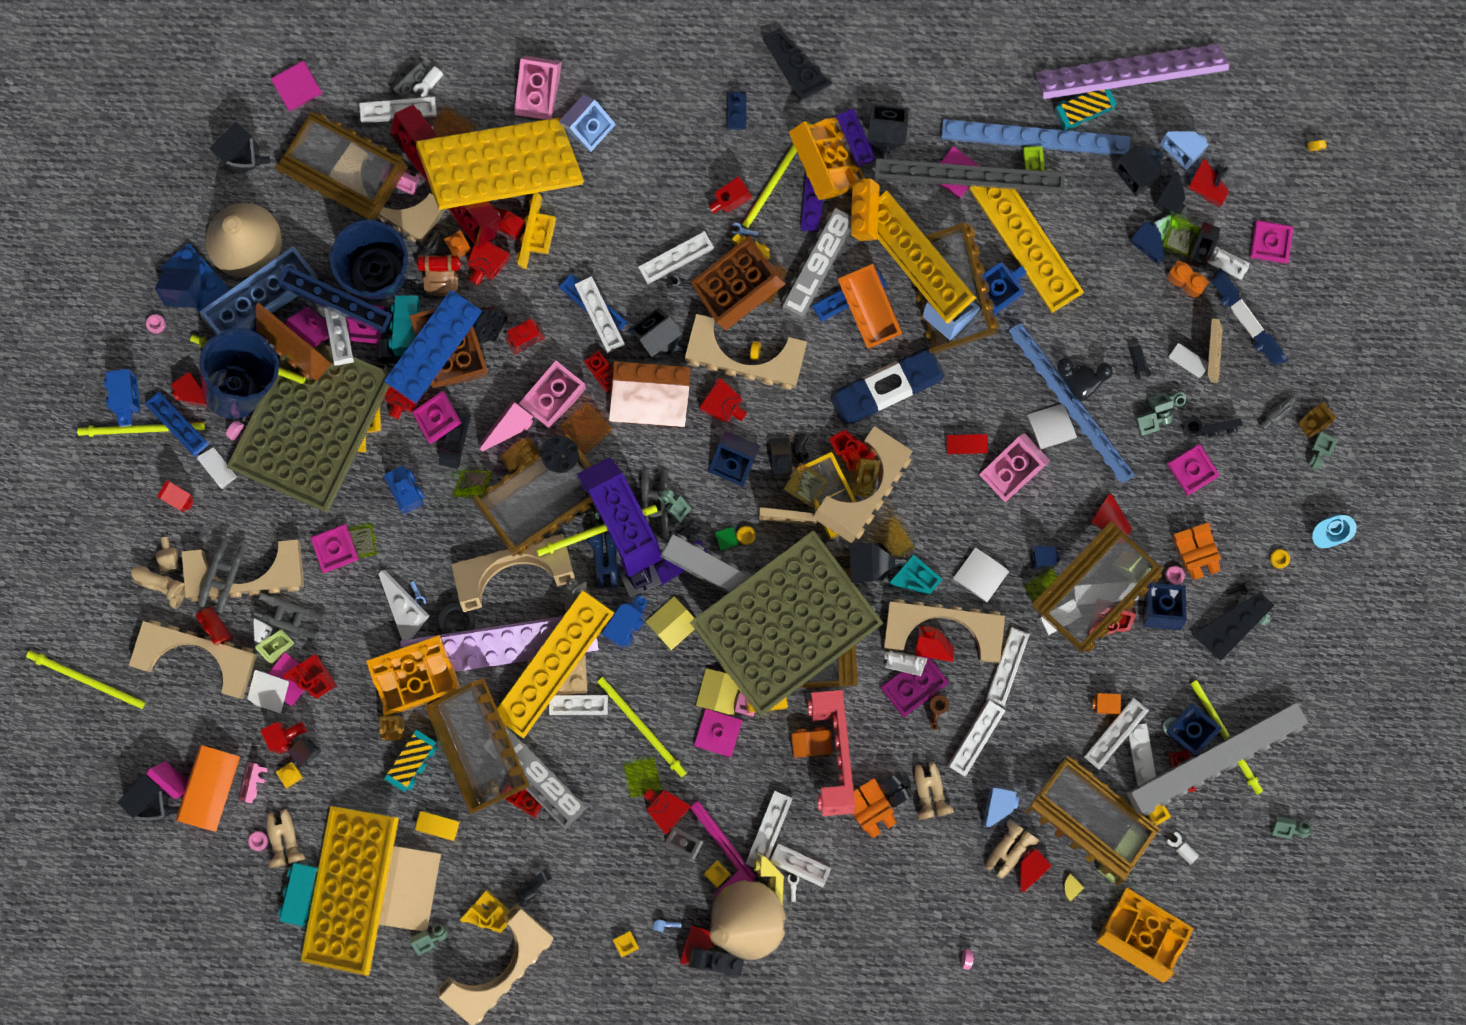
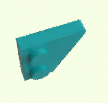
M913 555L890 581V584L930 595L943 579Z

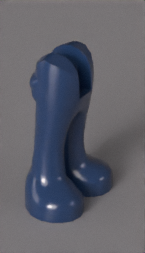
M605 534L607 565L604 564L603 535L587 538L586 542L593 548L595 578L598 588L604 589L603 574H610L611 587H617V548L610 535Z

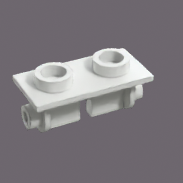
M1215 247L1208 261V264L1218 269L1222 268L1224 272L1242 280L1250 264L1218 247Z
M893 650L885 653V659H888L885 668L921 676L927 658Z

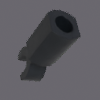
M1138 345L1129 348L1133 365L1137 369L1135 372L1137 380L1141 379V371H1144L1146 376L1150 377L1151 372L1145 366L1147 363L1142 346Z
M692 519L687 523V527L679 530L675 536L680 534L687 538L688 541L691 538L690 535L698 534L701 528L698 527L696 530H692L690 526L695 522Z

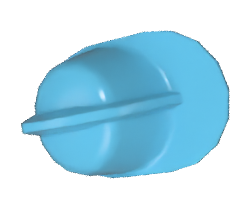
M1334 514L1328 516L1315 526L1312 532V540L1320 548H1329L1345 543L1355 535L1356 523L1347 515Z

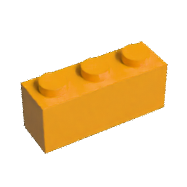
M871 178L853 180L851 236L859 241L877 240L879 184Z

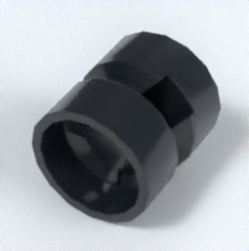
M900 772L878 785L883 794L889 796L887 800L893 808L914 795L910 787L904 785L905 780Z

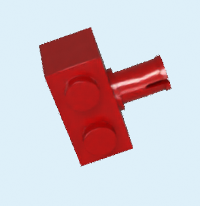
M303 721L288 728L285 727L284 723L276 722L260 730L270 752L283 754L290 750L289 746L293 745L292 738L307 732Z

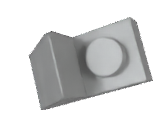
M673 827L665 844L695 859L703 842Z

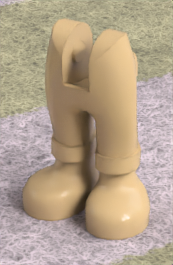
M135 566L132 568L131 575L136 584L161 591L167 595V598L170 600L169 605L172 608L177 609L185 596V585L183 582L153 573L147 567Z
M934 762L928 763L931 777L924 778L921 764L915 766V783L920 798V805H922V810L917 815L919 820L935 817L931 806L929 786L931 787L936 806V815L942 816L954 813L953 807L946 805L944 802L945 796L943 795L942 780Z
M287 809L280 811L282 820L280 825H277L274 812L267 814L268 835L272 845V852L275 853L274 858L268 862L269 868L288 865L282 844V834L284 835L286 850H288V863L293 864L305 860L304 854L296 849L298 846L295 830Z
M1011 819L1007 821L1008 834H1005L1003 839L994 848L985 866L990 871L997 864L998 860L1002 861L1004 865L1001 866L996 875L1000 879L1014 868L1021 855L1026 851L1027 846L1036 845L1039 841L1025 830L1019 842L1015 844V847L1007 855L1006 853L1015 842V839L1024 830Z

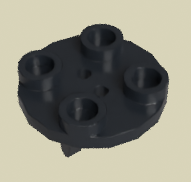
M492 305L487 308L483 306L481 309L483 311L473 327L475 328L476 336L480 340L495 342L503 326L507 323L508 316L505 315L504 310L499 306Z
M554 435L544 443L540 455L542 463L548 470L560 474L566 473L575 467L578 462L579 451L577 444L568 437Z

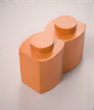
M1177 261L1166 276L1173 285L1182 287L1186 294L1194 298H1198L1209 283L1203 275L1193 272L1186 263Z
M826 727L814 728V732L798 729L795 730L794 734H791L793 758L833 754L831 732L826 730Z

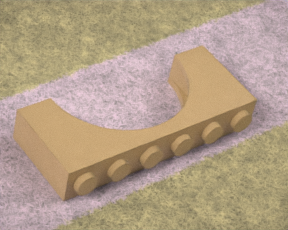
M351 143L328 177L371 199L366 193L363 183V172L369 155L366 151ZM430 193L421 203L411 208L395 210L383 207L376 219L384 224L387 221L399 234L404 232L408 235L407 238L411 242L423 244L446 209L438 210L434 195Z
M696 314L685 356V361H688V365L699 367V364L707 366V370L717 372L718 369L724 370L725 374L730 376H736V374L744 375L743 378L754 381L755 378L760 379L766 385L780 384V388L786 390L796 388L807 341L789 337L784 349L774 359L759 365H744L727 357L719 348L714 336V318Z
M875 426L863 444L876 454L872 459L877 468L879 479L876 493L866 500L855 503L840 502L827 496L813 517L850 543L855 538L860 539L865 531L862 527L865 523L867 525L870 524L875 516L872 512L874 509L877 511L884 503L882 497L884 495L888 497L893 489L891 486L892 482H898L903 474L900 470L902 467L906 469L912 460L909 458L913 452L912 450Z
M553 535L537 545L533 543L528 546L529 550L521 556L517 554L513 557L511 552L506 549L451 564L463 612L481 608L482 594L488 581L496 573L512 565L531 564L541 567L551 574L557 587L567 584L572 579L575 580L567 546L555 550L552 554L547 553L542 556H538L536 549L546 546V543H554L565 539L564 535Z
M298 539L278 541L277 556L271 568L262 577L244 584L233 583L229 592L230 598L242 597L243 593H249V596H258L262 591H268L269 594L280 593L281 589H288V592L299 591L300 587H304L300 541ZM203 550L182 551L185 597L191 599V602H198L210 567ZM215 575L214 580L225 583V581ZM211 587L208 597H211V600H218L222 590Z
M894 599L888 605L883 649L903 651L908 635L917 625L933 618H947L959 622L971 632L978 646L979 661L999 663L1005 616H1000L1001 612L989 611V614H984L979 609H970L969 612L962 611V607L951 606V609H945L940 604H932V607L924 606L923 602L913 601L912 604H905V600Z
M151 619L149 623L143 621L129 666L151 672L157 660L168 650L181 645L200 646L208 650L221 667L223 675L221 693L240 699L244 698L257 657L256 654L252 653L253 649L243 646L241 650L234 648L235 644L226 641L217 646L212 643V638L209 636H205L202 639L197 637L198 633L187 630L185 634L178 632L179 628L168 625L165 628L161 627V622Z
M517 903L503 918L511 927L515 941L514 954L505 971L494 980L481 985H465L448 977L435 991L443 1002L470 1025H475L482 1021L485 1013L497 1004L501 995L510 990L512 983L523 976L525 969L530 964L536 962L538 955L543 950H546L554 939L542 925Z

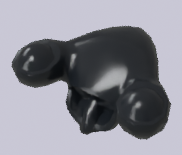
M1068 358L1060 359L1057 364L1058 372L1063 376L1073 396L1079 402L1089 398L1113 374L1112 366L1108 363H1101L1097 367L1096 373H1094V369L1086 365L1075 367V370H1073V363Z

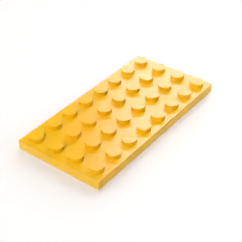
M561 118L417 141L416 147L438 210L582 185L584 180L566 131L559 122Z
M330 806L301 962L369 976L399 818Z

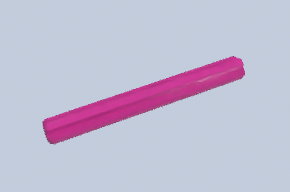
M697 801L691 805V810L738 871L743 868L754 880L756 878L755 874L701 803Z

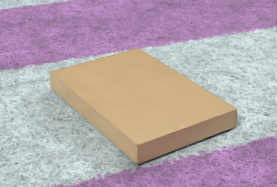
M1212 319L1208 363V377L1211 383L1219 382L1223 332L1219 319Z
M760 507V520L810 526L817 524V520L813 518L815 513Z

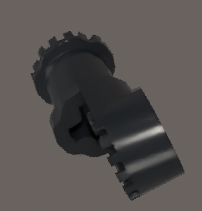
M544 870L535 876L526 888L516 891L515 893L520 898L522 904L527 906L530 900L536 896L540 897L541 894L537 888L546 883L545 880H551L552 877L547 870Z

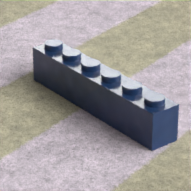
M287 265L277 286L380 334L385 332L392 314Z

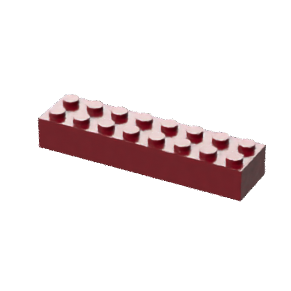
M414 104L394 113L390 135L430 186L416 143L417 141L439 137L435 133L433 126L424 119L422 112L417 110ZM490 201L447 208L476 247L496 237L501 215L497 209L493 208Z

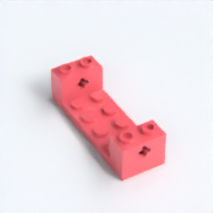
M843 690L811 693V699H808V715L812 716L813 722L833 720L834 733L837 732V735H835V750L839 751V754H837V769L841 770V773H839V787L821 788V794H818L817 799L818 811L822 810V816L853 814L855 801Z

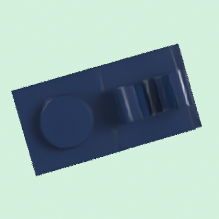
M728 93L727 130H746L747 93Z

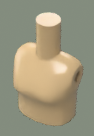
M162 537V550L156 552L160 574L180 570L178 550L173 547L170 548L168 537Z

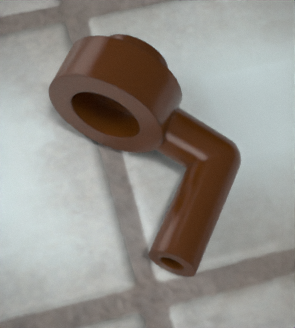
M935 694L929 702L930 708L933 711L929 720L932 730L938 729L937 721L939 715L944 714L949 709V701L943 694ZM941 700L943 704L936 706V701Z

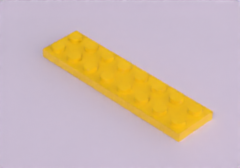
M969 187V191L1019 266H1023L1026 270L1027 278L1051 314L1084 293L1016 190Z
M886 190L879 197L877 239L941 318L948 324L976 297L890 192Z
M581 591L498 706L497 710L506 727L522 738L527 735L613 616L614 611L586 591Z

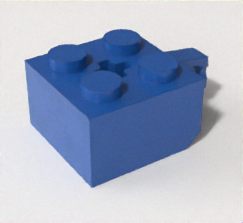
M1000 262L983 274L984 280L989 285V299L994 304V316L1024 295L1025 291L1020 286V278L1026 275L1027 272L1023 266L1013 272L1012 269L1008 270L1003 262ZM974 281L970 288L980 300L976 282ZM1000 287L1001 291H995L994 288Z
M129 369L106 372L104 387L108 389V397H106L107 408H110L116 414L120 427L132 426V416L141 408L137 375Z
M402 465L383 476L403 515L424 505L422 500L425 499V496L419 486L414 485L417 480L410 468L406 469Z
M638 595L630 605H620L602 632L603 637L621 649L625 646L629 647L634 639L632 634L635 630L639 631L644 624L643 612L648 601Z

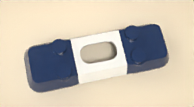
M1219 268L1211 279L1212 285L1221 295L1218 297L1219 301L1225 308L1229 306L1254 340L1252 345L1258 353L1262 352L1272 366L1286 363L1288 358L1270 334H1265L1263 327L1241 297H1239V291L1222 268Z
M924 348L836 389L831 395V401L840 420L850 425L939 383L943 379L944 373L935 354L929 353V349ZM891 374L900 376L902 380L900 387L883 395L875 391L874 384L877 381Z

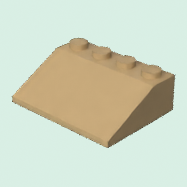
M393 846L379 925L418 931L428 929L441 854Z

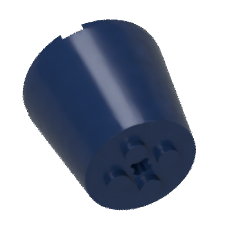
M362 220L352 223L338 234L330 252V265L335 278L346 290L371 301H383L395 296L403 287L407 273L408 251L403 238L393 227L376 220ZM378 268L379 273L375 274L374 269Z
M228 329L213 338L211 337L203 347L200 356V374L204 401L211 411L224 418L238 419L252 413L273 387L279 372V361L275 350L272 349L264 337L246 329Z

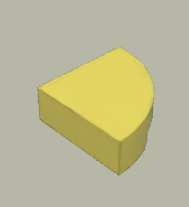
M1069 874L1065 880L1064 891L1067 899L1071 902L1084 887Z

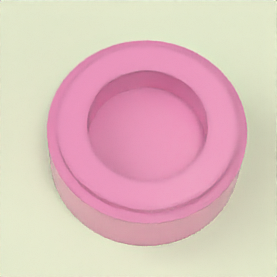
M153 314L147 318L146 327L151 333L158 334L165 329L166 322L161 315Z
M234 421L228 427L226 436L231 440H235L244 429V425L239 421Z
M1171 566L1165 572V579L1171 585H1178L1185 578V573L1179 566Z
M261 831L253 832L248 839L250 848L255 851L265 849L269 842L268 836Z
M964 949L961 968L969 970L973 963V951Z

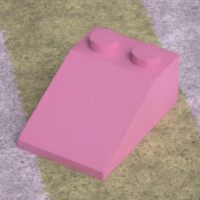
M531 56L521 58L514 115L544 120L552 119L562 61Z
M555 361L521 400L519 405L549 428L575 403L586 390V385L558 361Z
M512 399L479 443L480 450L484 451L522 432L523 429L527 430L533 423V415Z
M1024 433L1012 442L979 475L1006 502L1043 469L1050 460Z

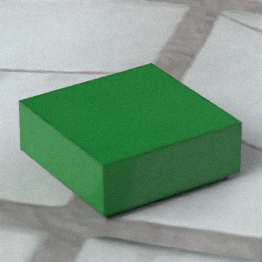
M733 527L715 532L720 551L739 546Z

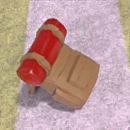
M419 256L417 268L419 271H425L423 277L424 290L427 291L428 295L446 296L450 290L454 292L458 290V275L455 274V271H459L461 267L459 256Z

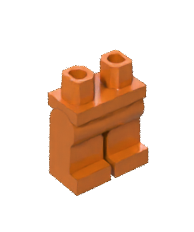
M1209 522L1176 533L1171 537L1184 570L1189 572L1193 581L1204 577L1201 570L1203 566H1207L1210 575L1221 571L1219 564L1221 557L1214 543Z
M875 779L859 787L868 805L858 789L853 791L855 807L852 815L863 831H866L872 839L881 834L876 825L881 820L887 829L897 824L892 814L894 811Z

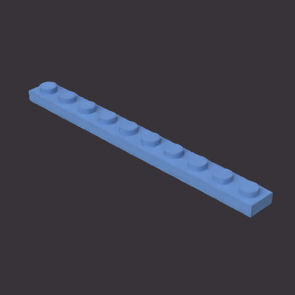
M944 119L942 124L941 139L1021 147L1042 146L1043 149L1123 156L1130 148L1129 136Z
M1020 323L1010 329L1009 332L1012 340L1019 344L1024 356L1031 360L1034 364V369L1043 376L1046 385L1055 392L1058 401L1064 404L1070 417L1079 424L1081 432L1088 436L1092 446L1103 456V461L1112 468L1115 477L1122 483H1125L1135 476L1082 403L1073 396L1067 383L1024 326Z

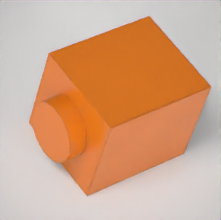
M461 230L444 239L452 256H459L460 258L471 252V248Z
M1097 693L1095 698H1092L1091 708L1095 709V714L1118 715L1121 711V694Z

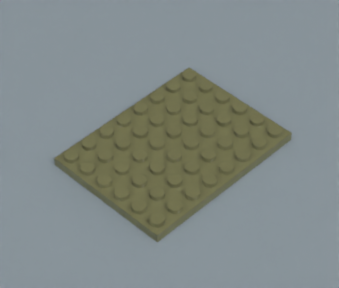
M321 343L314 347V349L331 363L328 369L317 381L312 377L309 380L306 378L304 384L278 375L273 387L256 407L226 468L328 513L389 388V385L384 383V380L390 372L353 357L354 362L335 366L331 347ZM286 355L280 358L279 367L302 375L300 373L302 369L299 366L294 368L287 362L288 357Z
M813 530L692 620L690 624L760 717L876 630L883 622Z

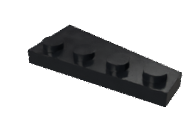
M780 28L763 36L764 43L799 101L833 84L829 78L827 79L821 73L822 71L817 66L815 67L808 60L804 53H801L796 48L793 41Z
M1259 592L1192 635L1221 661L1275 605Z

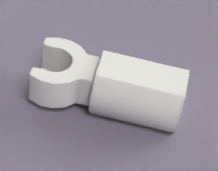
M433 66L422 79V83L415 85L414 93L422 89L424 92L421 94V98H426L428 90L433 88L443 76V73Z
M1174 832L1173 835L1177 838L1176 842L1172 843L1171 840L1167 839V844L1176 847V851L1189 864H1192L1199 855L1186 842H1182L1179 833Z

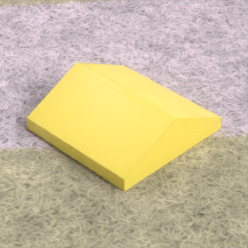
M673 597L651 616L646 623L672 650L694 631L690 622L695 618Z
M706 669L696 706L733 716L740 690L727 673Z

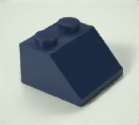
M725 431L708 472L744 486L759 452L760 445Z
M1150 583L1147 586L1149 590L1145 593L1143 604V627L1181 630L1187 621L1186 586Z

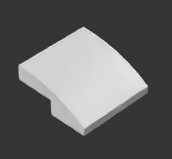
M1064 404L1027 415L1040 450L1077 438Z
M975 548L953 579L969 589L977 597L988 602L1009 571L994 559Z

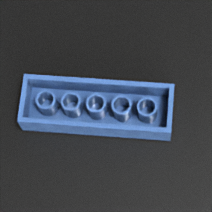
M294 246L200 311L202 319L215 336L228 329L250 330L255 327L257 303L273 314L296 298L298 295L277 286L286 265L317 279L315 272Z

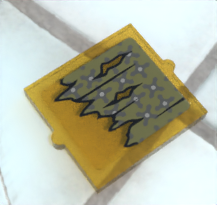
M800 463L794 474L790 475L791 478L784 490L808 506L813 507L819 496L823 495L822 491L829 480Z

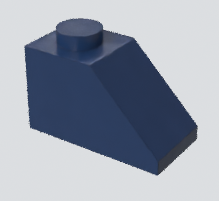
M1145 221L1129 242L1159 265L1164 259L1161 232L1158 231L1159 228L1154 223Z
M1035 546L1030 551L1032 570L1055 568L1058 566L1057 563H1060L1059 551H1056L1055 546Z

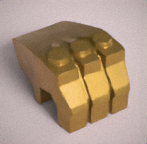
M1325 402L1309 411L1298 423V426L1308 438L1328 427L1337 418L1334 413L1332 414V410L1327 408L1328 405Z
M530 438L521 439L500 456L509 472L517 470L522 464H528L535 455L540 454Z
M379 716V735H381V740H403V717Z

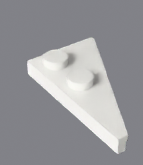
M382 570L379 573V577L401 639H412L429 615L386 570Z

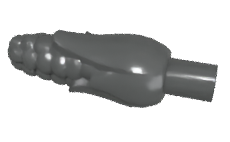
M1290 395L1271 408L1265 416L1266 419L1260 424V427L1265 430L1270 425L1280 422L1292 409L1291 406L1296 401L1295 396Z

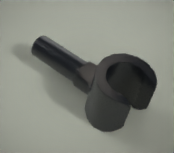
M1220 164L1217 165L1215 169L1217 174L1216 187L1219 186L1222 176L1227 172V166L1224 171H1221L1219 169Z
M676 275L667 277L674 282L673 284H666L668 288L676 286L693 288L691 283L679 280Z
M1248 580L1241 586L1226 590L1227 594L1239 591L1246 593L1254 591L1255 588H1247V583L1253 581Z

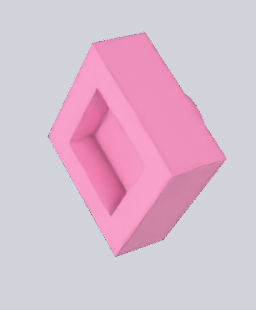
M739 693L734 712L753 717L754 713H747L744 695Z

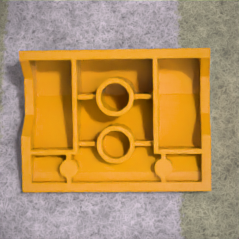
M836 118L824 119L812 125H808L804 121L789 131L792 143L798 152L799 159L806 170L807 177L810 179L818 200L832 198L853 191V180H859L856 173L858 170L862 178L865 179L860 167L858 168L851 162L842 141L844 135L838 132L835 126Z
M440 635L366 661L372 681L382 701L384 716H393L433 702L460 688L455 670Z
M1125 888L1096 942L1164 983L1173 976V968L1176 961L1186 947L1194 928L1132 890Z

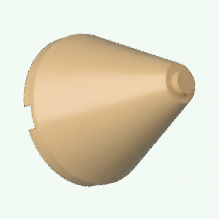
M251 203L233 204L221 210L210 222L206 233V249L212 262L225 274L238 278L250 277L279 256L282 247L281 229L272 214L263 207Z
M746 880L735 882L725 887L714 901L711 915V939L715 944L739 958L749 960L762 958L773 952L784 937L785 931L783 928L786 917L783 906L775 893L767 886L759 882L753 883Z

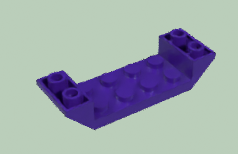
M608 457L577 473L576 476L584 491H588L622 558L620 562L627 576L630 577L662 560L658 542L623 473L612 458Z

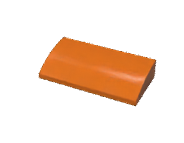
M874 264L838 279L867 349L904 334Z
M200 745L176 821L216 832L240 760L239 756Z

